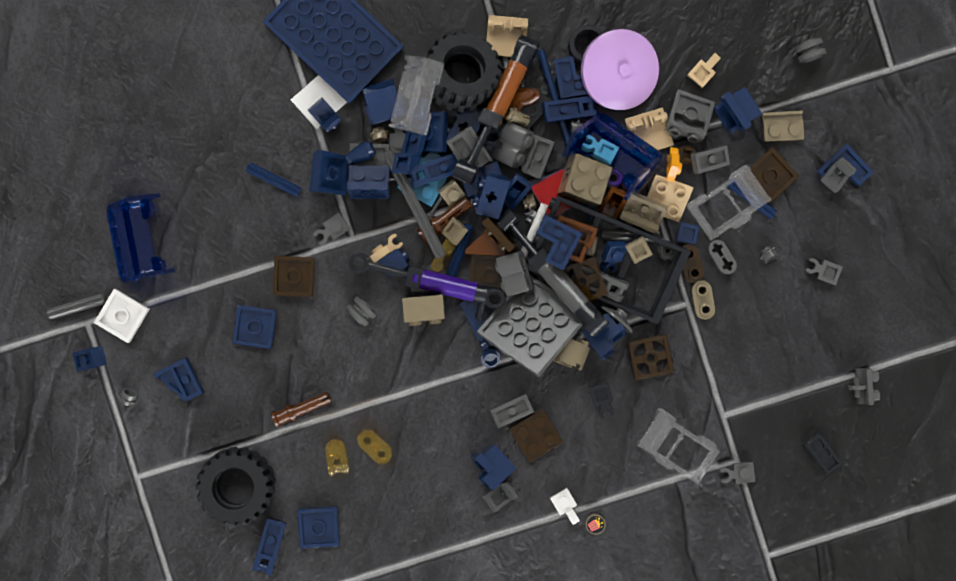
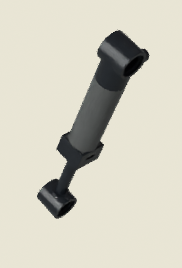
M508 206L500 213L499 219H493L495 224L505 234L511 231L533 256L528 262L545 279L593 337H596L610 324L562 269L545 261L549 252L544 248L540 251L536 249L517 227L521 220Z

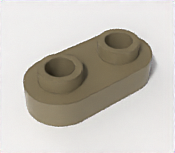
M697 281L691 286L695 315L700 319H710L715 313L712 288L706 281ZM700 287L705 288V292L703 294L699 293ZM704 306H707L709 309L707 313L702 312Z

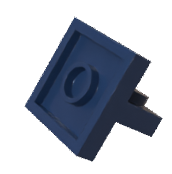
M316 150L313 153L310 192L346 195L349 163L345 155L324 150Z
M349 166L347 190L350 198L390 199L389 166Z

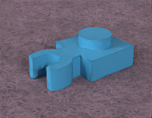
M587 135L585 141L590 143V145L583 143L581 149L584 152H593L592 158L610 166L619 147L602 138L600 142H597L593 136Z

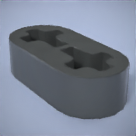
M721 240L711 241L707 246V252L717 269L723 274L733 273L737 268V264L725 243ZM713 244L721 246L719 251L722 256H719L717 252H712V249H714ZM722 258L726 262H731L730 270L722 268L724 266Z

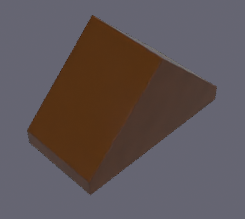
M614 186L609 187L598 211L617 218L630 194Z
M485 232L465 250V254L505 256V251H502L496 244V241Z

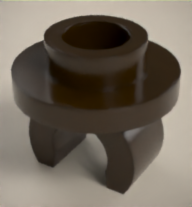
M688 145L679 148V163H682V165L692 164L691 154L696 153L695 149Z

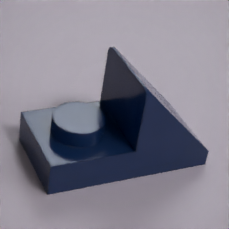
M516 173L510 180L503 207L506 208L508 206L513 211L533 184Z
M102 346L72 353L77 372L107 364Z

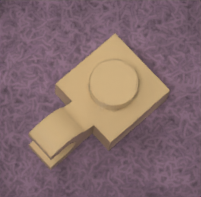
M714 53L706 63L701 59L687 76L703 88L716 73L712 68L721 57Z
M392 234L389 237L387 245L383 247L381 244L372 250L373 254L370 257L374 263H377L381 258L403 246L402 242L398 245L393 244L392 241L397 237L396 234Z

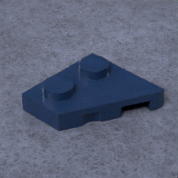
M188 357L153 373L156 379H161L167 384L166 387L176 392L185 402L205 393Z

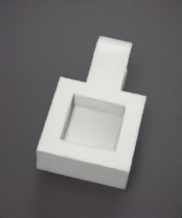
M567 488L550 497L560 516L566 513L573 525L579 522V518L573 510L577 504Z

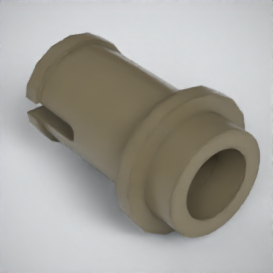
M509 107L504 116L506 121L517 123L522 127H526L530 122V116L517 111L515 107Z

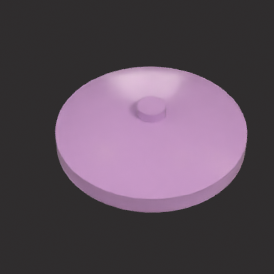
M626 29L611 30L595 38L587 47L581 63V78L586 92L596 103L613 110L631 109L644 102L653 92L659 75L658 58L650 42L639 33Z

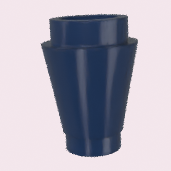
M369 140L363 141L346 154L345 157L348 163L353 165L373 159V156L376 155V150Z

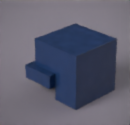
M393 78L363 88L367 103L364 107L370 125L406 115L407 108L402 94L398 95Z
M745 87L733 95L731 92H728L720 98L721 103L713 109L729 135L737 129H740L741 132L752 125L750 121L762 114Z
M608 312L603 316L610 324L596 337H593L586 329L582 331L583 336L602 361L615 352L612 345L626 335V330L621 322L616 324Z
M489 444L481 453L474 452L469 457L483 472L477 478L489 490H494L516 469L498 447L493 444Z

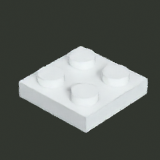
M114 289L94 323L123 341L130 343L150 309L121 291Z

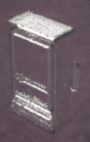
M406 55L405 61H407V65L404 66L405 72L403 71L398 89L391 118L393 123L389 124V127L426 135L431 119V113L428 112L435 84L438 85L440 82L444 64L425 57Z
M744 165L733 172L728 180L706 195L701 194L688 203L687 207L712 241L729 228L736 229L749 221L751 213L772 199L762 188L749 166ZM734 181L751 204L743 211H741L730 195V191L726 189ZM721 190H724V194L729 197L739 213L713 230L698 209V206Z
M661 408L657 409L655 413L657 415L641 441L637 440L636 444L654 455L655 460L667 469H675L696 484H699L720 452L716 449L717 445L703 435L697 437L677 424L674 416ZM674 427L682 433L677 436L678 439L667 456L664 457L657 450ZM684 434L709 450L694 476L669 460L678 443L683 440Z

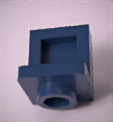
M323 97L308 109V112L326 132L335 129L342 120Z

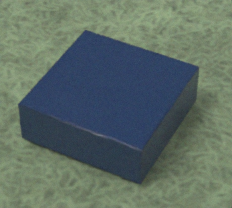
M680 222L676 242L696 245L700 226Z

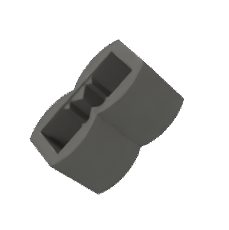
M507 122L499 140L503 145L501 148H495L492 158L518 169L525 161L526 149L533 143L534 132L516 123Z
M523 251L496 258L495 268L502 277L501 289L503 293H506L507 297L534 289Z

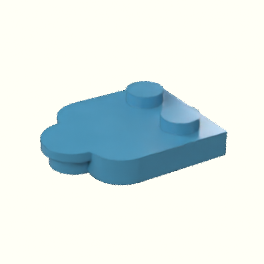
M429 153L425 158L420 157L416 166L441 158V156L437 153ZM423 170L417 172L419 179L425 178ZM447 177L412 188L418 200L432 207L439 195L438 190L444 186ZM407 178L408 181H409V183H410V185H411V182H412L411 178Z

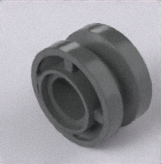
M812 38L799 43L795 47L796 53H801L798 57L799 63L814 61L827 53L825 48L820 47L823 44L822 38Z
M357 296L354 299L355 304H349L346 308L349 311L348 313L359 324H363L366 327L369 324L368 318L374 319L377 314L367 301Z

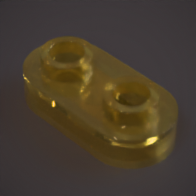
M364 430L358 436L359 446L375 462L384 464L390 460L392 456L390 446L374 431ZM369 437L371 443L366 444L364 438ZM384 451L385 456L379 457L378 452Z

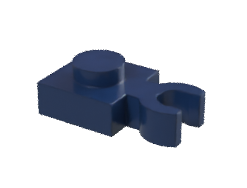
M625 241L607 242L601 257L603 261L600 264L603 273H606L608 267L612 272L616 271V262L622 261L627 250Z

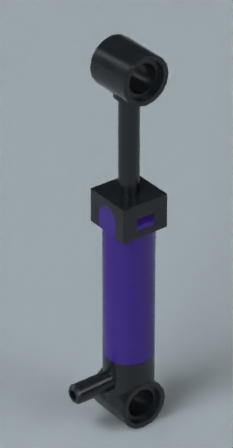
M363 252L355 253L348 261L349 269L354 273L360 274L369 269L405 278V286L420 288L478 303L476 320H483L486 306L499 308L505 301L501 288L425 270L422 267L410 265L408 271L370 262L369 257ZM358 257L364 260L362 268L355 266V258ZM491 293H498L500 300L498 302H491L489 300Z

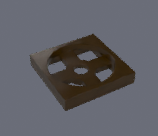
M594 256L584 259L582 263L576 262L565 266L563 271L566 274L573 268L576 275L573 282L581 289L589 301L608 294ZM581 265L589 266L596 272L589 275L584 274ZM580 278L586 279L585 285L579 284ZM599 280L600 285L597 292L591 294L589 289L590 283Z
M667 334L627 342L635 381L674 373ZM652 341L662 344L665 351L656 352L653 350ZM644 343L645 353L635 356L634 351L637 346ZM648 354L654 355L653 361L647 360ZM667 359L664 368L658 372L656 365L658 360ZM646 363L650 374L642 373L637 369L636 364Z

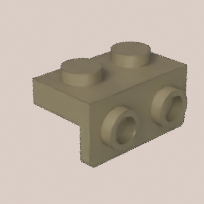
M631 190L630 196L622 208L620 219L627 224L641 227L646 232L657 234L668 206Z

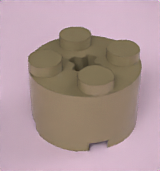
M571 339L553 361L570 368L578 366L577 370L582 371L590 350L588 347L589 342L582 339Z

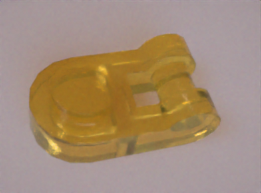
M447 238L442 244L445 255L438 259L435 257L431 264L432 270L440 272L443 269L442 262L445 256L450 257L455 248Z
M339 439L330 440L325 447L329 476L336 475L339 472H343V474L349 473L345 444ZM341 459V464L335 465L334 460Z

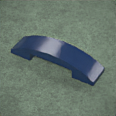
M426 98L409 100L405 115L409 120L402 151L395 155L392 173H411L419 161L428 130L429 104Z

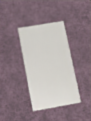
M319 75L291 99L316 129L321 125L308 112V109L321 97L335 112L347 103Z

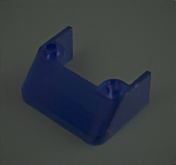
M602 113L595 115L574 130L562 156L566 157L575 151L582 156L591 157L594 154L593 152H584L581 149L583 143L590 145V143L585 141L587 135L593 136L597 142H600L602 138L618 146L619 149L610 166L625 175L622 182L628 190L623 198L626 201L641 189L663 157L659 150L608 115Z
M160 193L130 196L107 207V219L118 275L123 283L175 272V268L166 269V262L160 256H155L148 218H151L155 212V205L152 200L161 197Z

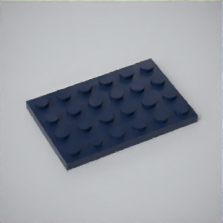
M283 0L263 21L269 29L349 105L363 91V88L368 86L404 48L356 0Z

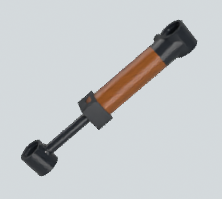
M522 34L518 38L514 53L487 107L483 109L479 117V126L483 127L468 160L460 159L457 162L452 177L470 185L475 181L479 167L474 163L490 131L498 134L512 99L531 61L534 60L538 52L540 42Z

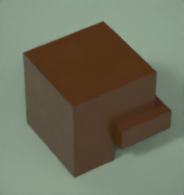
M559 215L558 221L582 232L570 259L582 263L587 247H592L598 228Z

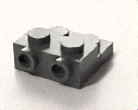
M678 89L664 130H667L674 137L685 136L691 143L702 142L707 134L715 102Z

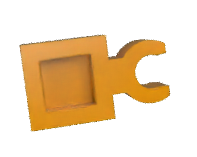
M670 147V154L667 155V181L674 182L676 175L681 173L682 163H679L678 148Z

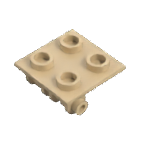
M489 15L487 41L492 45V50H496L499 56L512 57L520 35L527 36L528 19Z
M663 107L625 119L636 157L674 145L672 136L667 130H664L668 116L664 112Z
M656 174L652 179V185L647 197L667 205L668 209L664 217L679 222L694 187L675 180L674 182L667 181L666 177Z

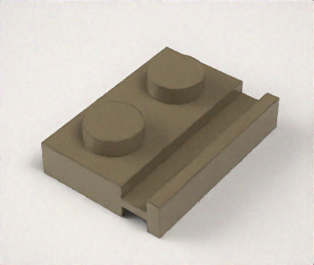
M803 111L762 113L763 142L803 140Z

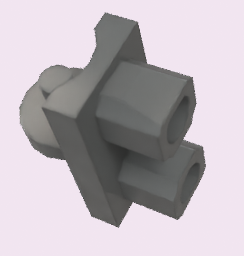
M865 368L855 369L854 385H848V390H854L857 404L874 405V401L880 400L879 390L873 389V382H878L879 380L878 371Z

